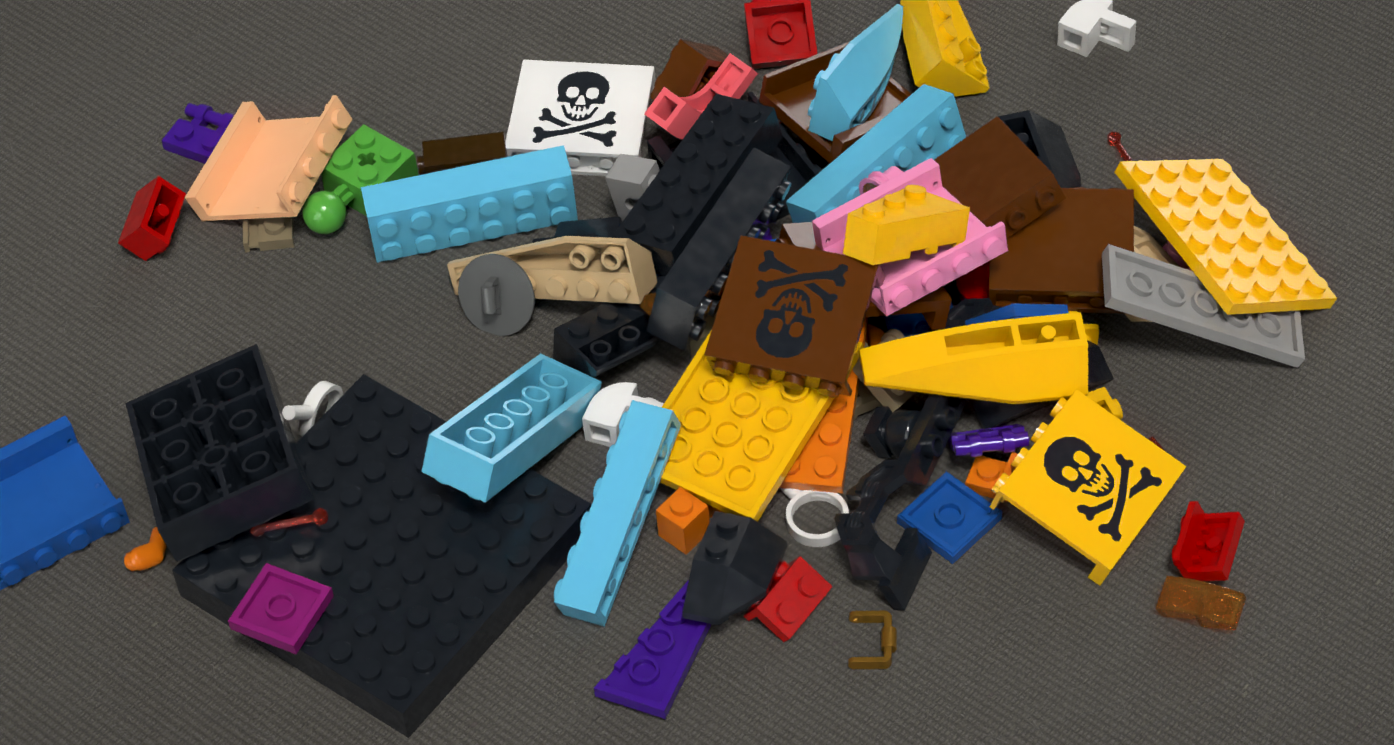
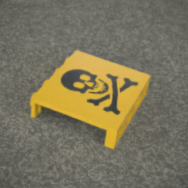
M1076 389L1068 401L1061 397L1049 414L1054 417L1049 425L1042 422L1030 439L1035 443L1032 448L1028 450L1023 447L1011 463V466L1016 468L1009 476L1003 473L991 490L996 496L989 507L994 510L1000 501L1003 503L1005 500L1014 505L1095 563L1096 566L1088 578L1100 586L1187 466Z

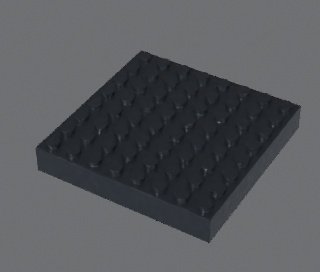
M363 374L296 443L314 500L303 504L297 509H292L276 516L262 525H257L243 531L229 540L210 546L194 556L184 558L172 572L181 597L228 626L229 618L266 563L332 587L334 597L297 654L247 635L244 636L409 738L567 561L570 548L577 544L581 534L580 524L582 517L586 511L590 510L591 503L530 468L487 502L472 499L466 493L450 485L439 483L435 478L423 473L422 467L429 434L447 421Z

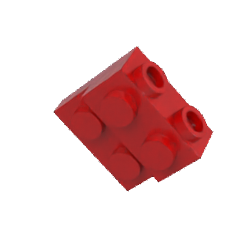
M752 0L750 3H744V16L752 69L791 65L818 54L810 0Z

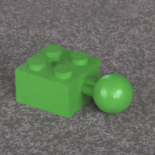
M363 124L334 151L321 173L325 191L315 192L305 201L302 210L305 224L313 232L326 235L334 233L343 225L346 219V205L367 216L361 187L418 176L415 153Z

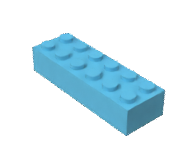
M923 84L786 201L792 222H812V220L860 196V181L868 178V175L873 171L883 173L891 166H896L905 172L930 158L936 159L965 139L966 134L954 94Z
M564 145L361 187L377 263L444 248L462 246L487 239H495L506 235L529 232L535 229L558 225L564 221L578 220L572 173Z
M540 353L429 434L422 472L435 478L441 484L450 485L466 493L472 499L487 502L583 427V415L592 398L600 391L602 381Z

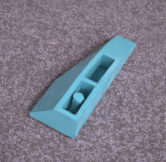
M896 4L850 41L840 54L835 53L830 60L828 68L818 73L813 85V89L817 90L816 97L812 100L808 109V116L811 117L808 131L833 141L834 135L863 124L874 111L884 94L892 73L902 30V5Z

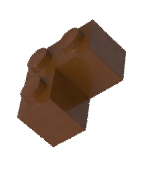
M680 39L678 44L672 49L670 59L662 74L656 79L650 98L655 100L664 87L678 97H688L697 93L710 81L728 54L715 46Z

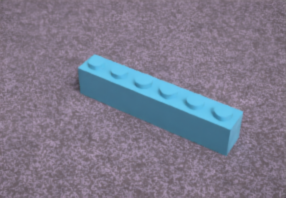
M632 400L628 412L625 411L619 423V436L615 445H611L607 453V467L603 477L599 478L595 483L593 503L590 510L586 511L582 517L580 524L581 534L577 544L573 545L569 550L567 570L563 579H560L555 586L554 603L563 615L605 627L681 427V423L673 410Z

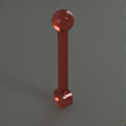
M1118 132L1109 133L1108 144L1117 148L1124 161H1132L1121 144V134Z
M320 508L315 510L312 515L254 526L251 528V533L256 537H260L266 531L310 522L322 525L328 521V513L325 509Z

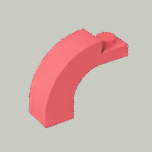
M730 53L710 81L700 91L688 97H678L664 87L644 115L676 138L683 140L715 94L740 99L758 73Z

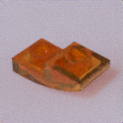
M1166 576L1156 610L1161 616L1196 619L1201 627L1236 631L1246 596L1244 593L1216 584L1182 577Z

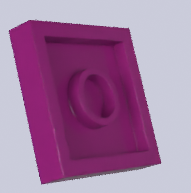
M266 563L229 618L230 629L297 654L334 597L332 587Z

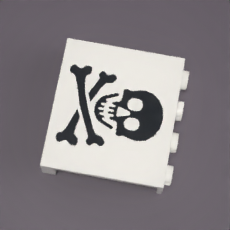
M523 60L505 141L508 157L564 145L571 173L593 176H606L620 154L641 157V144L647 117L644 113L648 109L650 94L654 89L656 81L654 66Z

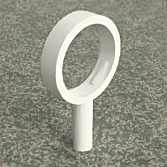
M320 381L311 389L303 405L285 406L282 411L283 417L286 420H299V432L303 437L314 425L318 408L325 396L328 394L326 412L341 398L343 391L340 386L328 381Z
M780 488L790 499L786 508V525L788 532L797 542L809 547H825L840 540L837 528L824 534H810L800 530L793 522V515L800 506L811 501L829 502L836 506L842 514L849 513L847 503L842 496L833 492Z

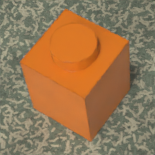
M680 487L656 509L658 536L685 555L702 540L710 523L708 505Z

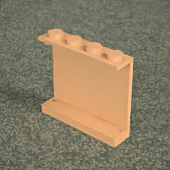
M333 95L320 117L265 120L253 101L242 102L185 196V199L200 220L217 221L297 217L353 120L338 96Z

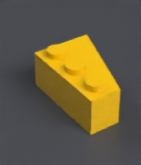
M907 185L897 192L887 194L879 200L864 204L863 207L848 213L843 254L871 265L909 259L911 251L925 249V253L929 255L937 253L938 246L949 244L953 248L966 240L970 207L926 192V188L922 186Z

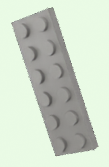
M1110 244L1102 252L1105 307L1298 368L1305 360L1300 310L1227 315L1193 271Z

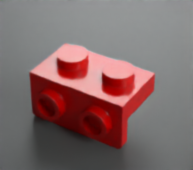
M1198 501L1189 502L1186 514L1181 519V531L1177 544L1172 549L1173 564L1179 569L1186 582L1228 580L1245 522L1240 512L1204 513Z
M801 556L789 563L783 560L779 565L767 596L751 605L743 617L748 621L757 617L780 640L786 642L794 635L833 586Z

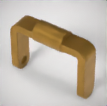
M885 610L850 612L849 621L852 623H884V627L881 629V650L884 652V657H852L848 660L849 668H889L892 665V653L897 650V629L892 626L891 613Z

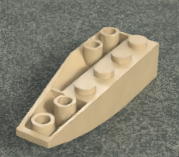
M562 236L457 259L447 264L455 295H459V280L464 268L475 258L486 254L503 255L520 265L532 283L535 299L641 304L658 283L651 252L629 238Z

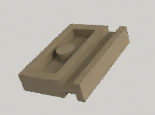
M294 217L243 219V246L245 253L250 252V249L260 248V251L294 248Z

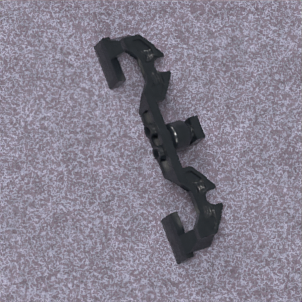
M990 298L964 299L949 310L945 329L964 326L966 320L1002 307L993 305ZM929 328L928 332L937 331V330H942V329H933V330H932L931 328ZM929 394L922 411L898 410L892 412L889 406L876 407L863 435L878 458H891L894 455L897 460H884L863 475L859 482L846 493L848 500L861 501L859 507L851 513L836 514L834 517L842 545L848 552L852 576L856 580L880 581L878 587L894 610L906 609L932 551L917 528H905L894 550L879 538L874 523L888 495L903 484L913 486L927 485L966 404L965 398Z

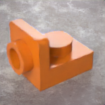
M1011 452L1008 462L985 456L975 457L965 485L979 495L994 499L996 494L991 491L1003 473L1010 476L1016 469L1011 466V463L1018 453Z

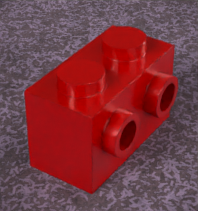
M157 176L136 192L118 244L145 261L156 253H163L170 244L171 235L180 216V210L186 193L162 177Z

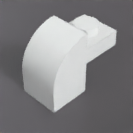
M1081 0L1072 5L1058 22L1057 46L1087 57L1098 41H1102L1129 52L1135 44L1136 20L1113 12V0Z
M622 382L609 385L595 394L583 415L582 422L585 441L608 447L613 444L615 445L620 433V419L625 411L628 412L632 400L662 407L664 403L649 397H639L636 383Z

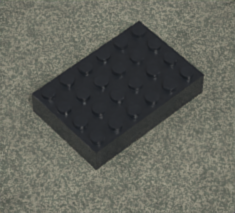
M257 344L125 403L156 525L176 562L186 557L194 556L210 546L229 540L243 531L257 525H262L276 516L292 509H297L303 504L314 500L289 421L282 415L284 406L274 375Z

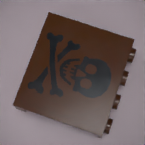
M740 235L704 356L711 368L721 375L733 376L734 373L747 375L749 379L759 383H768L769 380L782 382L785 387L793 390H803L804 387L817 389L820 394L828 397H838L839 394L851 396L852 390L847 379L873 289L880 288L885 279V273L881 264L871 265L843 254Z

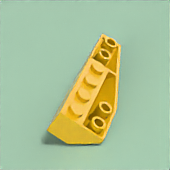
M900 0V5L903 6V38L915 85L921 87L923 84L953 93L954 97L987 92L990 87L986 76L987 69L983 64L980 54L981 47L973 35L958 0Z
M1081 312L1013 318L964 325L892 340L859 349L858 352L865 386L1008 404L1060 400L1061 397L1069 399L1076 389L1088 396V342Z

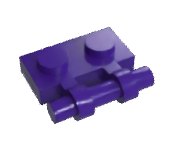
M188 103L185 108V115L193 117V119L189 122L179 118L161 140L162 145L166 151L205 164L233 119L234 114L228 112L221 114L213 111L211 106L205 104L198 106ZM210 123L218 126V128L215 131L206 128L207 125Z
M1013 424L953 432L948 439V445L955 452L956 456L970 455L972 458L980 457L982 452L989 451L1015 452L1016 448L1029 446L1028 432H1025L1024 426Z

